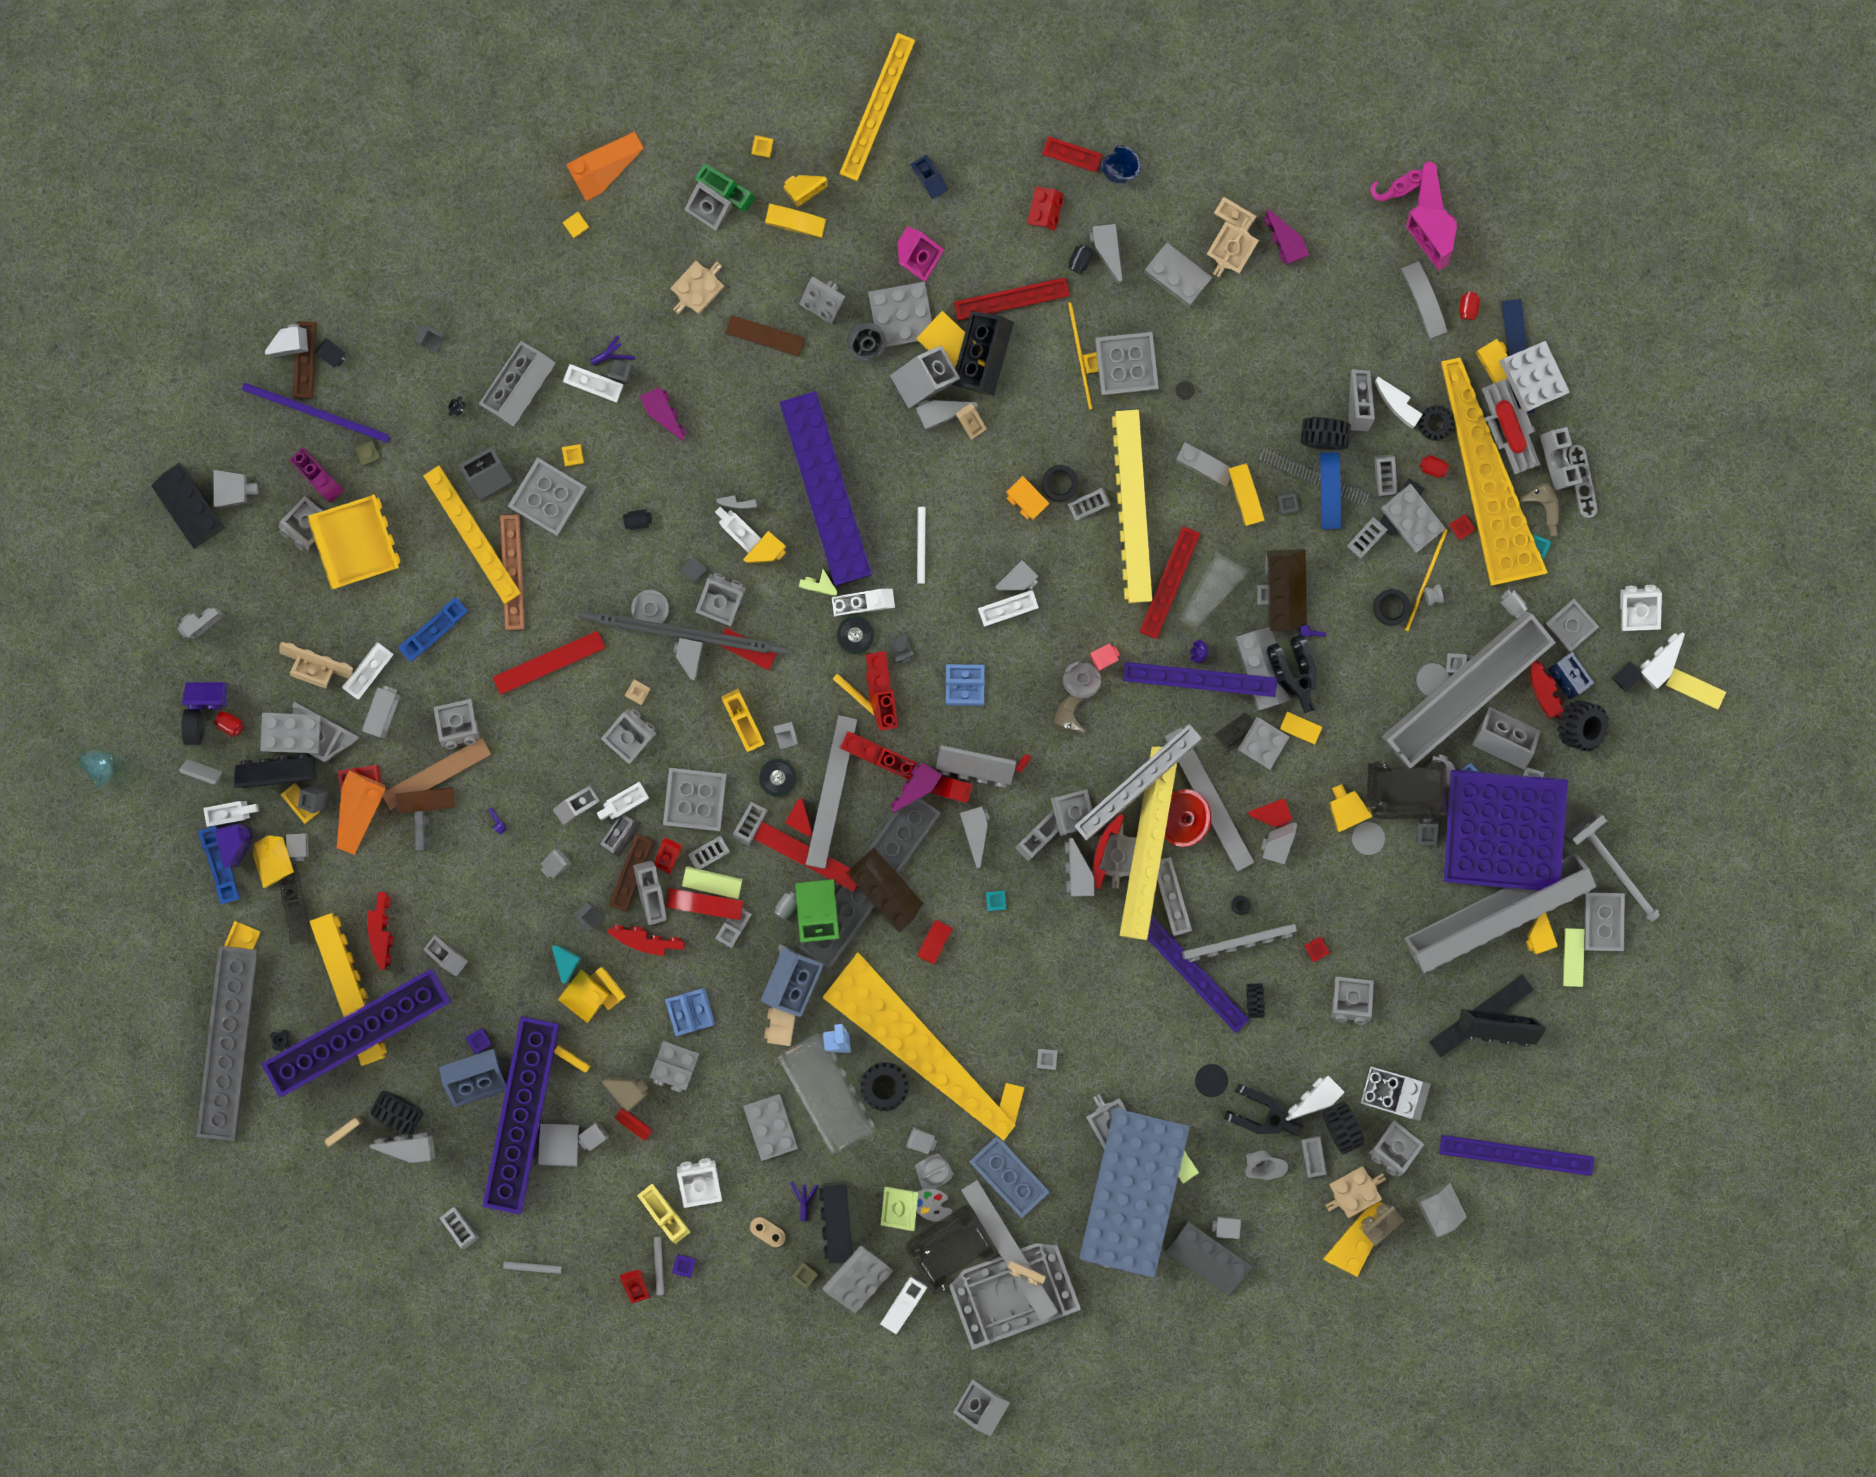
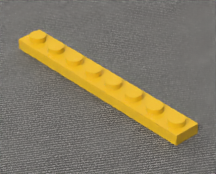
M897 33L841 168L840 175L858 181L914 46V39Z
M438 465L423 475L504 604L521 595L522 593L442 467Z

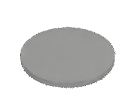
M1427 664L1417 674V686L1422 693L1429 696L1449 678V674L1439 664Z
M1364 822L1353 831L1352 843L1358 852L1365 855H1373L1382 849L1385 843V834L1379 825L1373 822Z

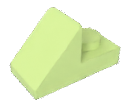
M824 569L822 570L819 583H816L817 579L805 577V580L800 579L799 588L837 596V591Z

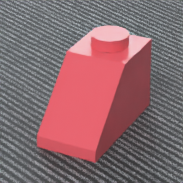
M1109 643L1093 651L1089 656L1099 672L1119 661L1118 656L1120 654L1116 646H1111Z

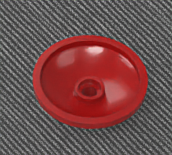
M1188 789L1172 793L1164 837L1169 843L1179 847L1193 846L1199 843L1208 833L1212 819L1211 809L1207 800L1200 793ZM1192 816V822H1189L1188 819Z

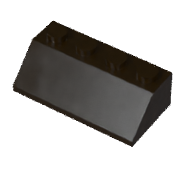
M1306 549L1267 551L1268 625L1270 631L1291 630L1307 625Z
M872 848L846 872L848 877L899 933L914 920L923 904L875 848Z

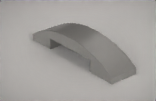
M1418 261L1401 268L1423 319L1422 322L1429 339L1446 333L1447 328L1440 307L1420 262Z

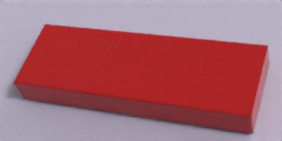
M1049 136L1042 153L1043 156L1097 173L1103 155Z
M725 628L723 632L724 635L746 638L728 628ZM719 645L768 671L777 653L773 652L764 653Z

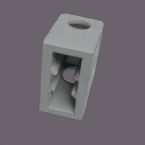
M213 470L215 508L247 503V495H258V483H247L246 475Z

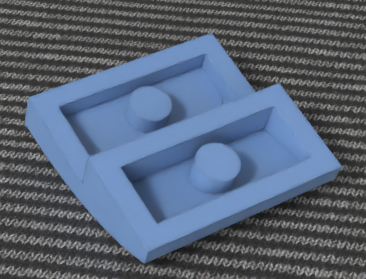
M946 664V706H984L985 665Z
M705 988L665 999L675 1036L715 1025Z

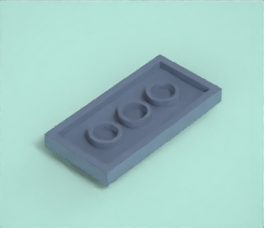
M998 1136L994 1137L969 1161L1021 1218L1050 1192Z

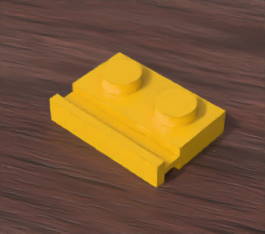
M234 921L224 946L254 949L261 931Z

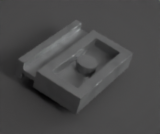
M415 811L416 850H427V846H430V835L426 834V827H429L430 819L425 811Z

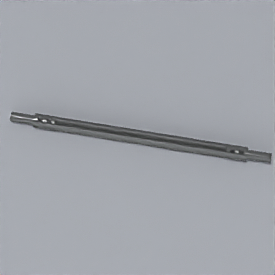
M579 612V619L596 621L597 624L764 653L773 652L787 655L788 647L772 645L769 642L600 612L599 614Z

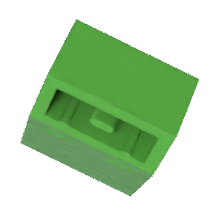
M834 879L795 883L800 942L839 939Z

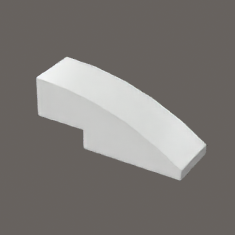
M1377 377L1375 385L1387 406L1402 422L1413 429L1422 413L1407 404L1410 399L1408 395L1380 377Z

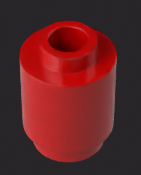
M1466 292L1465 295H1461L1460 319L1474 321L1475 317L1478 316L1480 297L1477 296V293Z
M1428 454L1427 457L1423 456L1419 467L1422 468L1421 472L1436 478H1444L1449 464L1445 463L1443 459Z
M220 711L214 720L217 728L231 737L240 735L244 728L242 725L243 721L227 711Z

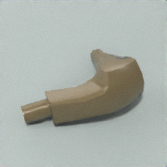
M1544 482L1520 497V502L1537 501L1542 503L1547 512V526H1549L1550 536H1557L1556 524L1559 521L1558 498L1552 486L1548 482Z
M1070 694L1058 707L1054 718V725L1061 730L1074 731L1084 735L1086 730L1081 727L1074 716L1075 707L1084 698H1078Z

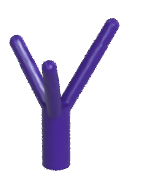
M616 336L604 352L591 358L590 361L595 366L606 359L634 360L635 356L610 355L622 345L621 343L615 345L619 339V336Z
M791 1182L790 1184L801 1204L800 1221H808V1204L815 1194L818 1185L813 1187L807 1198V1186L803 1185L801 1197L794 1182Z

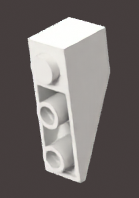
M877 589L832 597L834 616L895 608L893 589Z
M1683 632L1678 635L1674 633L1667 640L1669 644L1665 648L1662 646L1654 652L1655 657L1651 661L1647 659L1640 666L1643 673L1642 677L1653 689H1658L1672 675L1685 635Z
M1329 1076L1323 1079L1320 1077L1313 1083L1312 1086L1314 1088L1312 1091H1306L1300 1099L1302 1101L1300 1104H1294L1288 1110L1289 1115L1286 1120L1289 1121L1327 1109L1341 1097L1344 1091Z
M910 1275L880 1324L897 1334L925 1292L927 1285Z

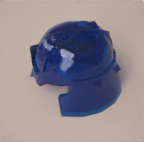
M1117 145L1114 149L1116 154H1109L1103 160L1101 171L1109 181L1116 184H1125L1140 173L1141 163L1138 155L1131 148Z

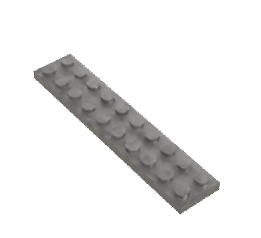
M222 945L218 948L196 1137L236 1141L258 950Z

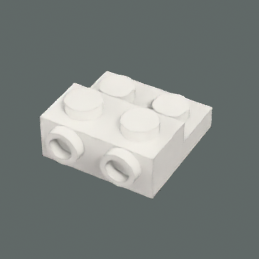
M1646 585L1645 589H1637L1636 586H1626L1625 590H1621L1622 631L1661 629L1662 592L1659 588H1656L1655 585Z
M705 1158L696 1164L683 1162L677 1167V1176L684 1208L722 1201L715 1160L711 1161L709 1158Z

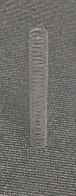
M1264 447V449H1265V447ZM1267 448L1266 451H1265V452H1266V455H1267V452H1268V448ZM1263 449V452H1264V449ZM1271 450L1269 451L1270 455H1271ZM1275 451L1272 453L1273 457H1274ZM1263 452L1259 458L1260 461L1262 459ZM1268 453V454H1269V453ZM1277 453L1276 455H1277V457H1278V453ZM1265 455V458H1266V455ZM1269 455V457H1270V455ZM1275 455V456H1276V455ZM1282 455L1279 456L1280 459H1281V456H1282ZM1283 456V458H1282V459H1283V462H1284L1285 456ZM1268 457V460H1269V457ZM1272 457V460H1273V457ZM1276 457V460H1277V457ZM1278 457V458H1279V457ZM1287 457L1286 460H1285V461H1286V464H1287V461H1288V457ZM1265 458L1263 462H1265ZM1279 459V462H1280V459ZM1292 459L1289 460L1290 464H1291ZM1267 460V463L1269 462L1268 460ZM1271 460L1270 465L1272 464V460ZM1275 460L1273 466H1275L1276 460ZM1295 460L1292 462L1293 467H1294V464H1295ZM1278 462L1277 468L1279 467V462ZM1282 462V465H1283V462ZM1297 462L1296 464H1297V466H1298V462ZM1285 464V467H1286V464ZM1289 464V467H1290V464ZM1295 464V465H1296V464ZM1300 464V465H1302V464ZM1282 465L1280 467V470L1282 469ZM1299 465V466H1300V465ZM1303 465V467H1302V468H1303V471H1304L1305 465ZM1296 466V469H1297V466ZM1300 466V469H1301V466ZM1308 466L1306 467L1307 471H1308ZM1285 467L1283 471H1285ZM1288 467L1287 472L1289 471V467ZM1292 467V469H1293V467ZM1312 468L1309 469L1310 474H1311ZM1291 469L1290 474L1292 473V469ZM1295 469V472H1296V469ZM1299 469V472H1300V469ZM1305 469V470H1306V469ZM1315 469L1312 471L1313 476H1314V473H1315ZM1302 471V474H1303V471ZM1306 471V474H1307V471ZM1318 471L1315 473V475L1317 474V476H1318ZM1294 472V475H1295V472ZM1299 472L1297 474V477L1299 476ZM1320 473V474H1321V473ZM1301 474L1300 479L1302 478V474ZM1305 474V477H1306V474ZM1309 474V476H1310V474ZM1319 474V476H1320V478H1321V475ZM1308 476L1307 481L1309 480V476ZM1312 476V479H1313V476ZM1316 476V479H1317V476ZM1304 477V480H1305V477ZM1319 478V481H1320V478ZM1311 479V482H1312V479ZM1315 479V481H1316V479ZM1314 481V484L1316 483L1315 481ZM1318 481L1317 486L1319 485V481ZM1341 481L1340 483H1341V485H1342V481ZM1310 482V483H1311V482ZM1344 483L1343 485H1344V487H1345V483ZM1349 484L1346 486V487H1347V490H1348ZM1340 485V488H1341V485ZM1342 485V486H1343V485ZM1320 486V487H1321V486ZM1350 486L1351 489H1352V486ZM1343 487V490H1344V487ZM1354 487V488H1355V487ZM1349 488V489H1350V488ZM1353 488V490H1354V492H1355V489ZM1357 489L1359 491V489ZM1342 490V493H1343V490ZM1346 490V493H1347V490ZM1350 490V493H1351V490ZM1352 490V491H1353V490ZM1356 490V492H1357V490ZM1362 490L1359 492L1360 497H1361V494H1362ZM1353 492V495H1354V492ZM1357 492V495H1358V492ZM1364 492L1363 494H1364V497H1365V492ZM1341 493V496H1342V493ZM1345 493L1344 498L1346 497V493ZM1349 493V495H1350V493ZM1369 493L1366 495V496H1367V499H1368ZM1362 494V495H1363V494ZM1348 495L1347 500L1349 499V495ZM1352 495V498H1353V495ZM1356 495V498H1357V495ZM1359 497V500H1360V497ZM1363 497V500H1364V497ZM1351 498V501H1352V498ZM1355 498L1354 502L1356 501V498ZM1366 499V501H1367V499ZM1358 500V503H1359V500ZM1363 500L1361 502V505L1363 504ZM1365 501V503H1366V501ZM1357 503V504H1358V503ZM1365 503L1363 504V506L1365 505Z

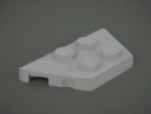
M293 702V714L318 715L304 706ZM321 716L319 754H309L323 762H327L356 742L360 737Z

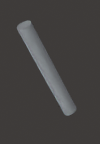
M659 1236L654 1237L656 1295H664L662 1239Z
M504 1261L503 1269L561 1274L562 1266Z

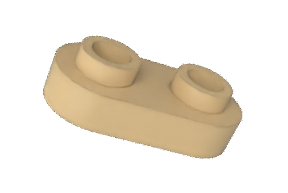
M757 1217L750 1224L752 1234L770 1246L779 1247L785 1242V1232L767 1219ZM762 1224L763 1230H757L756 1225ZM774 1234L779 1235L780 1239L778 1241L772 1239Z

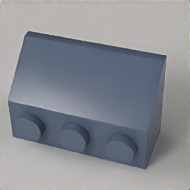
M783 947L760 1001L778 1010L802 1017L824 964Z
M494 1049L439 1067L443 1087L454 1108L506 1091L507 1083Z

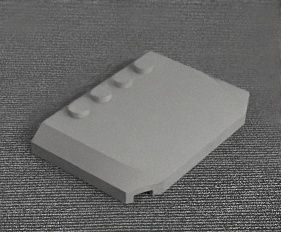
M1035 1243L1020 1249L1032 1270L1046 1277L1041 1285L1058 1311L1057 1314L1043 1323L1014 1276L1010 1274V1270L1007 1268L1008 1266L1002 1256L963 1270L949 1285L972 1350L1081 1310L1057 1245Z

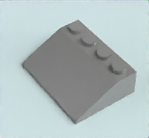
M940 745L936 770H939L940 774L950 776V773L958 774L957 778L969 780V777L977 778L976 782L987 784L988 781L996 782L995 786L1006 788L1007 785H1011L1016 761Z

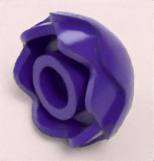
M1198 639V641L1193 642L1194 646L1190 650L1192 655L1190 660L1196 664L1202 663L1208 656L1207 644Z

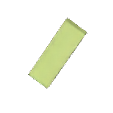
M686 867L682 886L738 899L743 879Z
M1564 929L1563 986L1583 987L1585 929Z

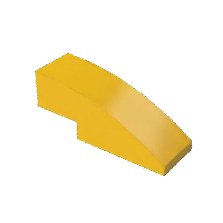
M769 203L765 223L766 225L784 228L788 231L822 238L826 219Z
M1247 463L1228 468L1244 524L1247 526L1264 521Z
M739 689L721 696L746 751L749 752L764 745V741Z

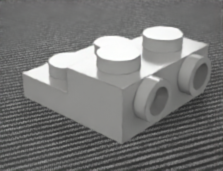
M304 496L280 521L278 527L280 534L285 538H292L299 550L303 551L305 549L308 552L316 543L307 516L322 512L323 510Z
M710 574L695 612L731 626L746 588L742 587L743 584L739 581L732 580L730 582L725 580V576L722 574Z
M209 607L201 613L202 617L194 613L184 616L181 619L182 623L179 624L177 629L183 637L196 639L225 615L220 609L214 607L211 609Z
M471 699L434 707L439 742L442 748L454 749L460 743L472 745L476 740L480 739Z
M629 708L619 716L601 738L628 764L632 763L657 734L654 732L655 728L651 723H644L640 719L641 715L639 712Z
M1335 977L1331 1018H1336L1337 1022L1342 1023L1347 1022V1020H1355V1023L1360 1025L1370 1022L1372 1017L1374 981Z
M663 1041L650 1078L653 1079V1083L661 1086L664 1083L672 1085L670 1089L677 1092H682V1089L687 1090L700 1053Z
M1394 1120L1376 1141L1369 1154L1372 1155L1371 1159L1375 1163H1382L1386 1166V1171L1390 1175H1397L1399 1177L1405 1173L1424 1144Z

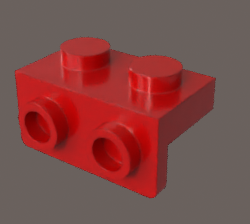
M1035 187L1027 224L1055 231L1059 223V213L1064 202V194L1056 189Z

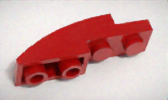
M886 651L865 654L868 671L865 672L878 729L882 731L898 728L894 692L890 687Z
M1534 661L1528 666L1535 697L1548 719H1552L1556 715L1560 720V714L1564 712L1561 706L1563 703L1557 695H1552L1557 690L1555 686L1557 683L1550 675L1547 676L1543 670L1545 668L1540 661Z
M849 731L846 732L839 747L908 780H911L913 776L911 772L918 764Z
M378 892L376 911L368 910L369 942L380 970H387V966H391L392 955H389V947H393L394 936H391V932L384 931V927L387 928L389 919L388 916H385L386 908H390L391 897H388L387 892Z
M613 925V929L608 928V933L615 939L641 952L665 956L666 948L685 949V942L681 941V937H670V940H662V936L651 935L650 939H647L648 931H643L644 927L632 926V930H625L622 925Z

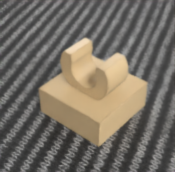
M634 679L625 696L642 705L651 689Z

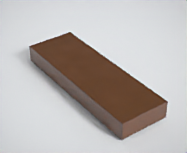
M453 787L397 793L398 814L455 807Z

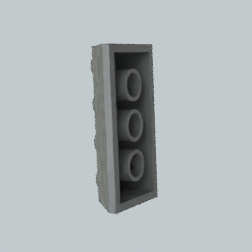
M1189 1221L1184 1223L1165 1251L1228 1296L1240 1284L1252 1267L1247 1261Z

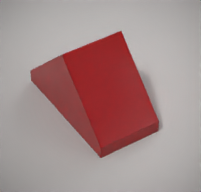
M801 798L797 800L785 824L807 836H812V830L803 799Z

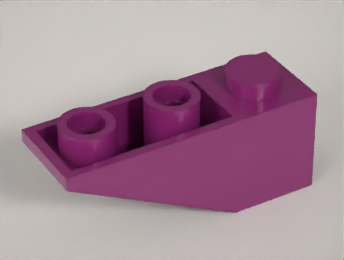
M1266 210L1264 221L1266 226L1272 229L1273 234H1271L1274 245L1278 244L1280 251L1278 255L1281 262H1285L1286 266L1308 258L1309 253L1303 238L1271 210Z
M661 387L641 395L640 398L647 414L684 442L683 436L687 434L683 425L678 426L676 419L679 417L675 408H670L668 401L671 399L667 390L662 391Z
M303 447L289 460L330 504L344 491Z
M923 762L920 766L917 764L911 772L914 775L910 782L906 780L901 788L903 791L901 797L898 798L896 796L890 805L893 808L891 812L895 813L930 793L942 774Z

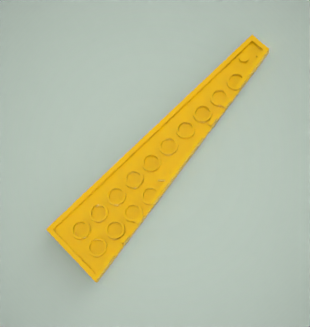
M1461 358L1442 361L1441 366L1490 586L1547 574L1501 456L1484 419L1482 409L1470 384Z
M858 952L822 998L998 1137L1005 1140L1016 1125Z

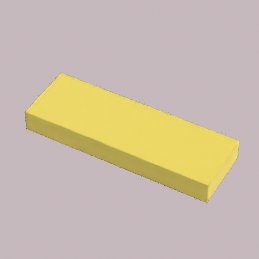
M1675 668L1665 686L1717 710L1726 694L1725 691Z

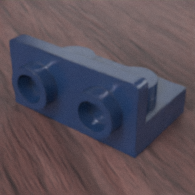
M1573 652L1548 668L1552 678L1558 683L1562 692L1569 700L1594 684Z

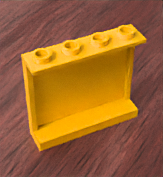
M375 495L307 516L331 590L399 568L400 558L398 553L393 551L394 540L392 535L387 533L386 527H388L386 517L381 515L380 509H382V504L379 497L376 498Z

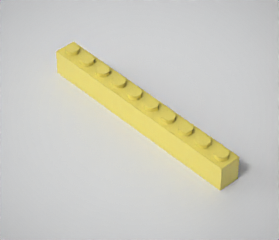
M1139 410L1116 411L1115 416H1112V428H1116L1117 435H1113L1114 447L1118 448V454H1115L1114 458L1115 466H1119V473L1116 474V485H1120L1121 491L1117 493L1118 504L1122 505V511L1118 512L1119 523H1123V531H1120V542H1124L1125 550H1121L1122 561L1126 563V569H1122L1123 580H1127V588H1124V599H1128V604L1152 602Z
M1152 747L1150 758L1163 747ZM1177 763L1144 791L1120 936L1141 940H1147Z

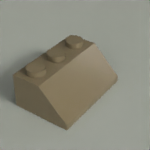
M608 1077L602 1082L627 1112L648 1094L647 1089L649 1087L643 1080Z

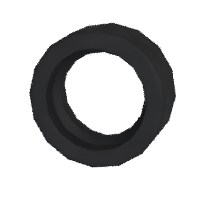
M1054 465L1045 472L1042 480V489L1051 500L1057 502L1066 501L1072 498L1077 491L1078 477L1069 466ZM1056 472L1066 473L1071 479V488L1065 494H1055L1049 487V479Z
M1389 589L1380 593L1374 600L1373 605L1374 615L1378 621L1389 626L1398 625L1406 620L1411 608L1406 594L1396 589ZM1394 596L1401 600L1403 611L1397 618H1387L1381 612V603L1386 597Z
M185 709L183 711L182 739L184 745H201L203 716L200 709Z

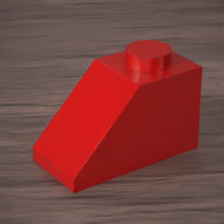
M941 776L930 793L968 803L972 784Z
M1284 798L1247 812L1248 816L1272 827L1278 826V828L1288 825V821L1292 820Z

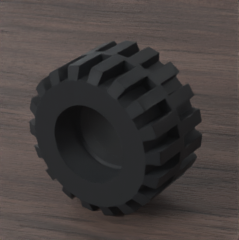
M1332 418L1303 419L1300 443L1307 447L1318 449H1347L1351 424Z
M1575 700V702H1570L1569 706L1566 705L1564 707V712H1561L1560 720L1558 719L1557 723L1559 724L1557 732H1560L1558 736L1562 739L1561 742L1566 744V746L1586 752L1598 748L1600 743L1604 742V737L1608 733L1607 728H1609V724L1607 721L1609 718L1606 716L1607 712L1603 710V707L1586 701Z
M887 1062L876 1063L868 1068L862 1077L860 1085L861 1095L865 1102L871 1108L878 1111H891L898 1108L907 1097L909 1089L905 1072L899 1066ZM887 1075L894 1079L896 1090L892 1096L881 1098L875 1094L873 1083L879 1076Z
M388 1091L380 1092L370 1111L371 1115L379 1122L408 1135L414 1133L424 1114L412 1102Z
M1345 1101L1323 1110L1324 1121L1340 1153L1344 1155L1365 1145V1139L1359 1124Z

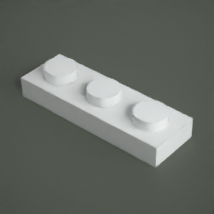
M569 364L563 383L615 403L618 402L624 386L621 383Z
M1033 590L983 606L978 608L985 627L1038 609L1039 607Z
M377 642L342 688L359 700L394 654Z

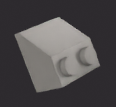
M972 1379L953 1413L977 1431L991 1436L1010 1402Z

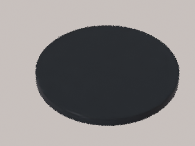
M1208 1064L1197 1072L1195 1084L1198 1091L1204 1096L1217 1097L1226 1090L1228 1076L1222 1067L1216 1064Z

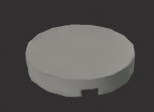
M645 590L633 599L631 613L634 619L662 624L668 617L669 604L660 592Z
M1081 662L1070 664L1063 676V685L1067 692L1078 698L1093 696L1099 690L1101 684V674L1096 667L1087 662L1086 664Z

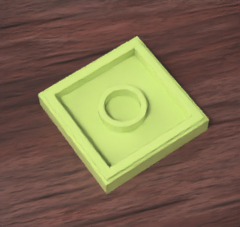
M884 1187L880 1225L914 1231L918 1192Z

